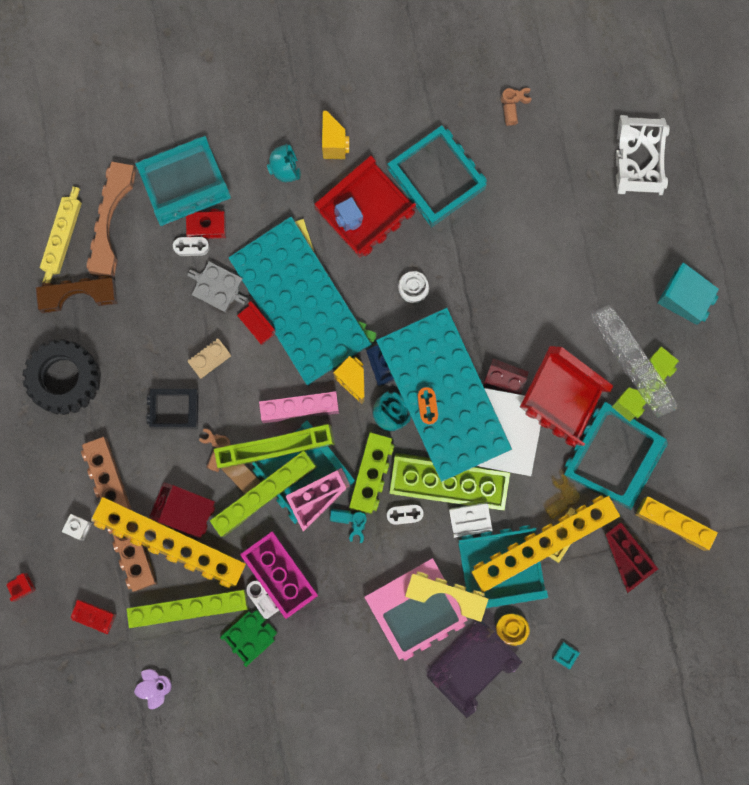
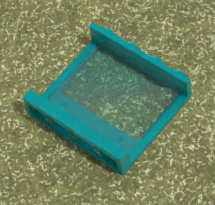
M206 136L196 138L191 142L178 145L176 148L135 163L160 226L231 198Z

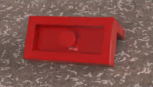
M250 301L248 303L249 306L239 313L237 317L260 345H263L275 335V329Z

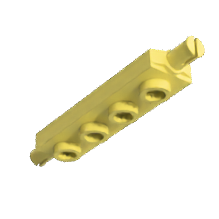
M72 187L70 197H62L40 265V268L45 271L42 283H50L53 275L60 274L82 205L77 200L80 191L77 187Z

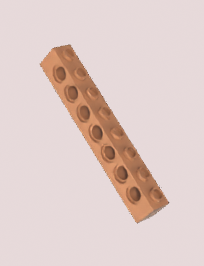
M102 437L83 444L81 454L84 461H87L90 468L87 471L90 479H94L96 486L93 488L96 497L107 499V495L110 492H115L116 499L113 502L132 510L107 438ZM102 456L103 463L96 466L95 458ZM109 474L110 480L103 484L101 482L102 475ZM113 514L108 517L109 522L112 524H117L120 521L115 520ZM128 523L126 525L129 532L137 531L135 523ZM107 528L109 534H111L112 530ZM113 535L115 541L112 544L115 552L120 554L119 564L122 571H126L128 578H125L128 589H132V592H137L158 584L145 546L142 544L140 547L130 543L129 538L122 539ZM130 546L135 548V554L132 557H128L126 554V550ZM138 564L141 566L142 571L136 576L133 574L132 569Z

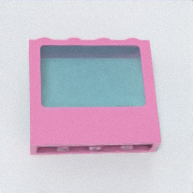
M433 558L365 596L368 605L399 660L403 658L405 661L413 657V652L420 648L421 651L431 646V641L436 638L438 641L449 636L447 632L452 629L455 632L466 626L464 622L468 621L465 616L461 615L458 602L448 594H434L424 603L405 597L411 575H416L417 571L427 574V579L433 581L436 578L445 580Z

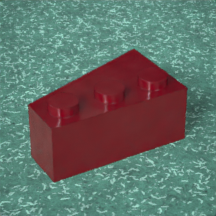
M618 522L605 533L627 593L658 570L657 566L621 522Z

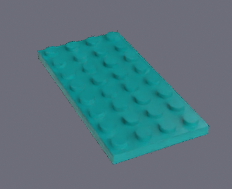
M289 217L228 257L239 276L243 278V283L264 317L275 329V335L306 385H310L341 365L349 356L352 358L372 345L293 217Z
M448 308L376 340L441 482L512 450ZM425 387L431 388L436 396L438 419L433 424L424 423L420 416L418 393ZM425 390L424 394L421 395V399H425L426 405H430L429 398L432 397V393H428V390ZM426 407L427 413L424 414V418L432 421L435 413H431L430 407Z

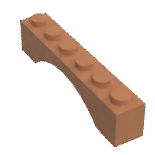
M111 162L110 167L106 170V178L108 179L107 184L102 189L103 203L99 204L98 214H100V217L94 227L96 236L91 242L92 255L87 260V269L91 275L109 276L114 279L118 260L113 253L110 243V222L118 203L133 189L136 176L134 165Z

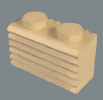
M216 339V341H213V344L210 343V346H207L200 353L191 357V360L188 359V363L201 379L231 357L222 342Z

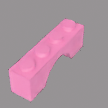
M336 392L259 402L261 421L263 423L279 422L301 416L339 414Z

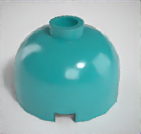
M284 144L275 148L269 157L270 164H267L270 175H274L277 180L286 183L301 178L300 167L297 168L295 162L298 160L291 145Z
M386 392L374 403L372 409L373 418L378 426L384 430H399L411 420L407 406L402 396L398 393L393 392L390 394Z

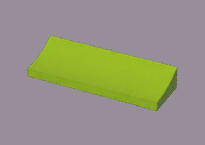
M395 453L389 494L463 505L488 502V508L505 510L510 472L475 466L441 482L429 457Z

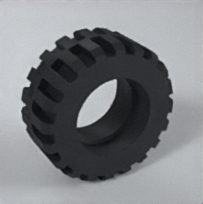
M54 339L50 340L47 345L44 343L39 345L40 349L38 351L33 350L30 353L32 358L26 360L25 365H27V368L23 369L22 375L25 377L23 386L27 389L28 397L42 409L57 415L58 413L69 415L70 412H79L82 407L86 408L89 405L90 399L94 400L96 397L94 393L100 387L98 380L101 379V375L98 372L99 366L94 357L78 343L69 342L66 339H60V341ZM58 361H71L79 370V378L75 387L62 395L50 392L45 384L48 369Z

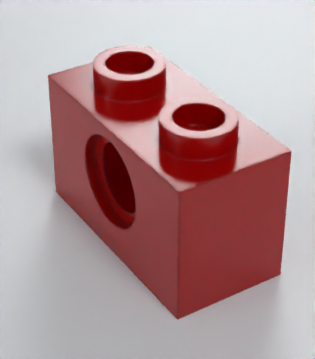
M211 209L210 212H202L200 210L186 216L187 237H203L205 239L226 238V216L224 211ZM209 220L211 224L208 227H202V222Z

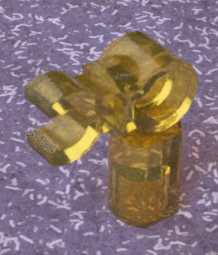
M565 475L560 476L563 480L562 485H559L556 481L552 482L555 488L562 491L561 494L564 498H558L545 508L546 513L551 519L568 508V504L573 505L577 503L580 498L579 493L572 486L568 485V479Z

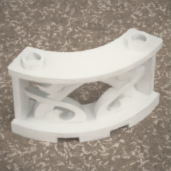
M620 115L617 133L620 150H616V166H618L616 186L618 194H625L626 191L658 192L659 195H663L664 189H667L668 178L665 177L664 150L665 139L669 135V125L666 124L665 118H628V116ZM630 125L643 127L641 128V131H638L637 129L630 127ZM646 126L659 127L657 137L652 136L653 130L645 136ZM635 139H637L636 145L634 147L628 146V141H632L634 143ZM642 143L653 159L640 171L638 164L627 158V155L635 152ZM633 166L634 169L632 171H628L627 167ZM650 177H655L657 182H651Z

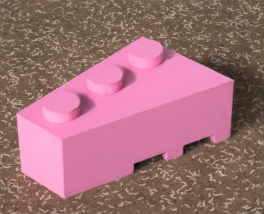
M342 468L286 496L303 531L350 486Z

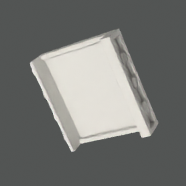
M484 388L512 450L477 466L531 476L541 427L538 424L539 421L526 416V412L520 408L525 396Z

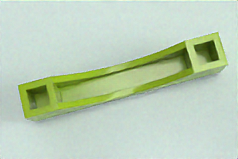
M327 424L277 437L216 448L214 453L217 468L223 469L335 445L332 427Z
M302 451L210 520L211 524L221 537L227 536L265 504L317 468L316 464L306 451Z
M246 590L127 608L129 628L249 610Z

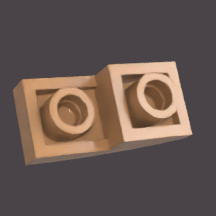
M244 464L221 469L244 494L261 483Z

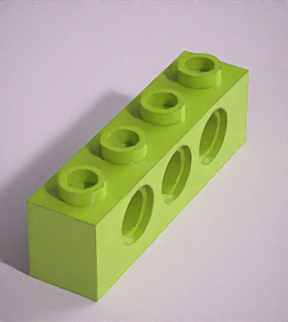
M374 433L369 434L349 509L371 515L373 510L377 511L380 500H377L376 497L378 492L382 493L385 482L381 481L383 473L387 474L390 464L386 460L388 455H392L395 445L391 443L392 438ZM381 451L383 458L379 461L374 460L372 457L373 452ZM370 469H375L378 472L376 479L368 478L367 472ZM371 488L373 490L372 497L365 498L362 495L363 489Z

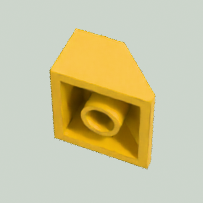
M323 111V159H346V153H349V136H346L345 129L327 111Z
M349 356L333 372L334 379L357 401L363 404V364L356 357L352 359Z

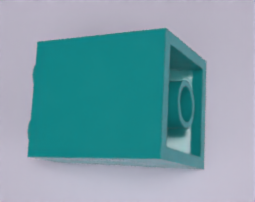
M682 263L674 271L657 303L698 325L701 321L705 322L710 312L707 310L710 305L713 306L719 297L716 294L719 289L688 265Z

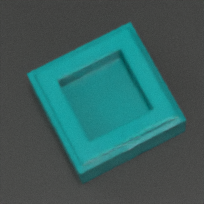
M562 642L552 659L570 670L580 653Z

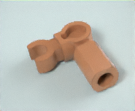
M507 88L502 93L501 102L504 104L505 124L507 126L518 124L515 103L519 101L524 104L530 103L532 98L524 96V94L530 92V88H524L521 91Z
M203 429V432L209 434L208 439H199L201 443H212V446L216 448L231 445L228 437L219 434L213 435L208 429ZM213 450L206 468L219 472L220 468H217Z

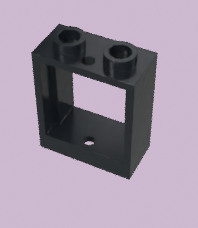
M150 389V394H147V405H150V413L146 415V422L151 429H198L199 391L197 389ZM158 396H189L188 423H157Z

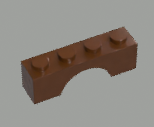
M100 276L98 280L83 278L79 282L74 283L72 281H62L58 285L44 283L41 284V287H36L38 310L41 313L61 311L65 301L76 294L91 296L98 306L118 304L116 284L113 278L109 276Z

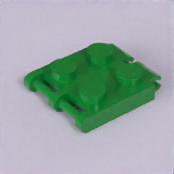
M258 610L252 614L249 611L220 637L222 641L225 640L233 649L232 652L241 658L245 667L275 641L273 637L277 634V631L269 623L264 627L261 625L266 619ZM227 636H229L230 639L237 645L236 647H235L234 644L227 638ZM239 649L244 653L248 660L241 654Z

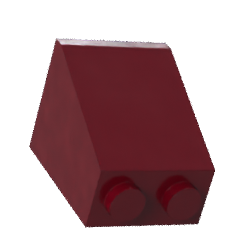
M163 482L149 519L201 538L207 530L208 524L206 523L209 516L211 517L214 513L215 501Z

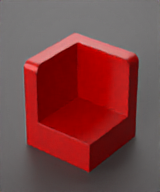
M22 573L16 576L17 579L6 584L12 596L9 598L11 602H16L36 591L28 573Z

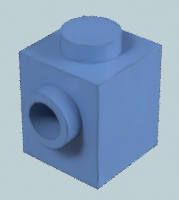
M352 197L335 206L336 222L340 227L344 228L345 232L350 229L355 230L361 226L363 215Z

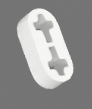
M181 237L173 242V249L179 256H202L207 254L210 248L208 241L203 237ZM199 242L206 245V247H202L201 251H199L198 247L193 246H198ZM180 243H184L185 246H190L183 248V251H180V249L177 248V246H180Z
M418 505L393 507L387 512V520L393 525L416 523L423 517V510ZM416 508L420 515L417 516V519H413V516H406V513H411L412 509ZM394 510L398 514L404 513V517H399L398 521H394L393 518H390V515L393 514Z

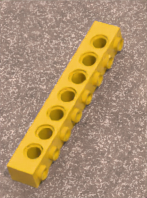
M602 495L592 500L593 505L589 507L583 505L576 509L577 514L571 517L567 514L558 519L559 524L555 526L549 524L541 529L542 533L536 536L535 533H532L525 537L526 542L518 545L516 542L507 547L508 552L503 555L501 552H498L490 557L492 561L486 564L482 561L473 566L474 571L471 574L481 592L483 593L620 517L610 497L603 498ZM596 509L599 511L600 518L598 520H594L591 517V510ZM575 519L582 520V529L574 527L573 522ZM558 528H563L566 531L564 539H560L556 535ZM545 537L549 540L548 548L540 546V538ZM524 547L532 549V556L530 558L523 556L522 549ZM512 556L515 559L513 567H508L505 564L506 557ZM490 566L498 568V575L496 577L488 574Z
M102 497L91 519L95 527L102 530L108 528L112 530L111 534L119 538L125 536L130 539V543L139 547L142 544L148 547V551L158 555L161 553L166 555L165 559L173 563L181 562L187 570L194 572L196 569L202 572L201 576L209 580L215 578L220 581V585L226 588L236 586L246 565ZM115 514L119 517L120 521L117 524H112L109 522L108 517ZM128 523H135L137 531L129 532L126 525ZM152 531L155 534V539L148 541L144 536L145 532ZM166 539L171 540L173 548L165 549L162 544L163 541ZM188 548L191 552L190 557H183L180 553L181 549ZM200 556L208 558L207 566L199 564L198 559ZM218 564L226 567L225 574L217 572L216 566Z

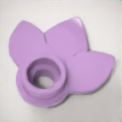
M147 669L141 672L144 681L136 686L134 693L137 697L148 700L149 709H155L164 703L165 695L171 691L172 683L168 677L160 676L155 670ZM159 683L163 684V689H160Z

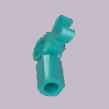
M332 508L330 522L344 524L352 522L351 528H354V531L350 534V542L353 541L354 535H359L360 543H363L364 536L362 530H365L366 515L363 512L351 514V511Z

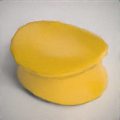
M506 614L498 620L496 632L503 643L517 646L523 644L529 636V624L521 615Z

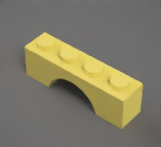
M418 571L416 575H411L405 597L424 603L434 594L445 593L452 596L458 602L462 616L482 621L488 598L484 597L485 593L476 590L470 593L465 591L466 587L458 584L451 587L446 585V580L436 578L433 581L427 579V574Z

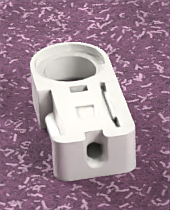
M253 581L248 584L247 594L265 619L279 611L270 596L266 595L267 592L259 581ZM254 584H258L261 587V593L257 596L252 595L250 592V588Z

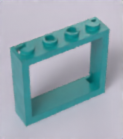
M443 126L434 130L387 164V170L411 202L416 204V208L431 228L480 194L487 186L485 176L477 172L472 159H467L462 146L454 142L452 133L448 129L445 130ZM438 137H441L477 185L434 214L400 169L399 165Z

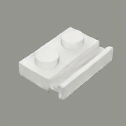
M488 502L449 509L454 538L492 531Z

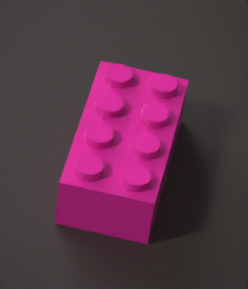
M274 532L269 533L240 554L285 619H288L318 597L316 591Z

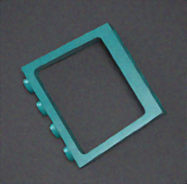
M604 402L601 409H596L593 415L595 419L593 424H588L585 428L584 435L586 436L582 441L585 445H576L574 449L576 451L575 456L567 460L565 465L567 470L564 475L566 478L604 497L609 496L612 501L632 510L668 443L665 438L636 420L628 421L612 408L610 404ZM608 415H613L653 441L628 489L622 496L575 474Z

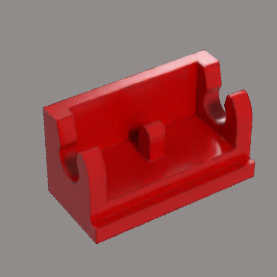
M77 600L70 618L73 621L108 635L117 614L83 600Z

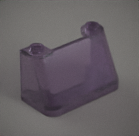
M478 621L430 667L427 672V678L468 718L476 712L478 701L475 698L502 670L505 673L515 672L522 661L489 626L482 621Z

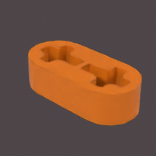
M425 387L418 393L420 416L424 423L433 424L438 419L436 396L431 388ZM425 390H428V393H432V397L429 398L430 405H426L425 399H421V395L424 394ZM426 407H430L431 413H435L432 421L424 418V414L427 413Z

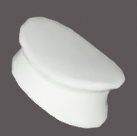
M410 271L400 278L398 289L405 301L419 303L428 295L429 284L422 273Z

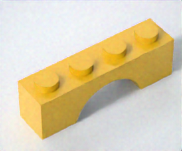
M648 496L643 498L635 514L651 524L658 525L679 535L686 542L703 551L710 550L718 532Z

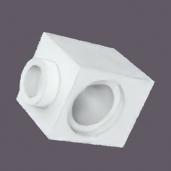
M70 514L62 532L84 541L92 523Z

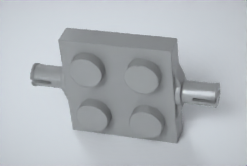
M210 261L201 274L190 269V273L187 276L197 281L192 296L225 313L234 300L243 305L246 304L245 301L248 298L238 294L243 278Z

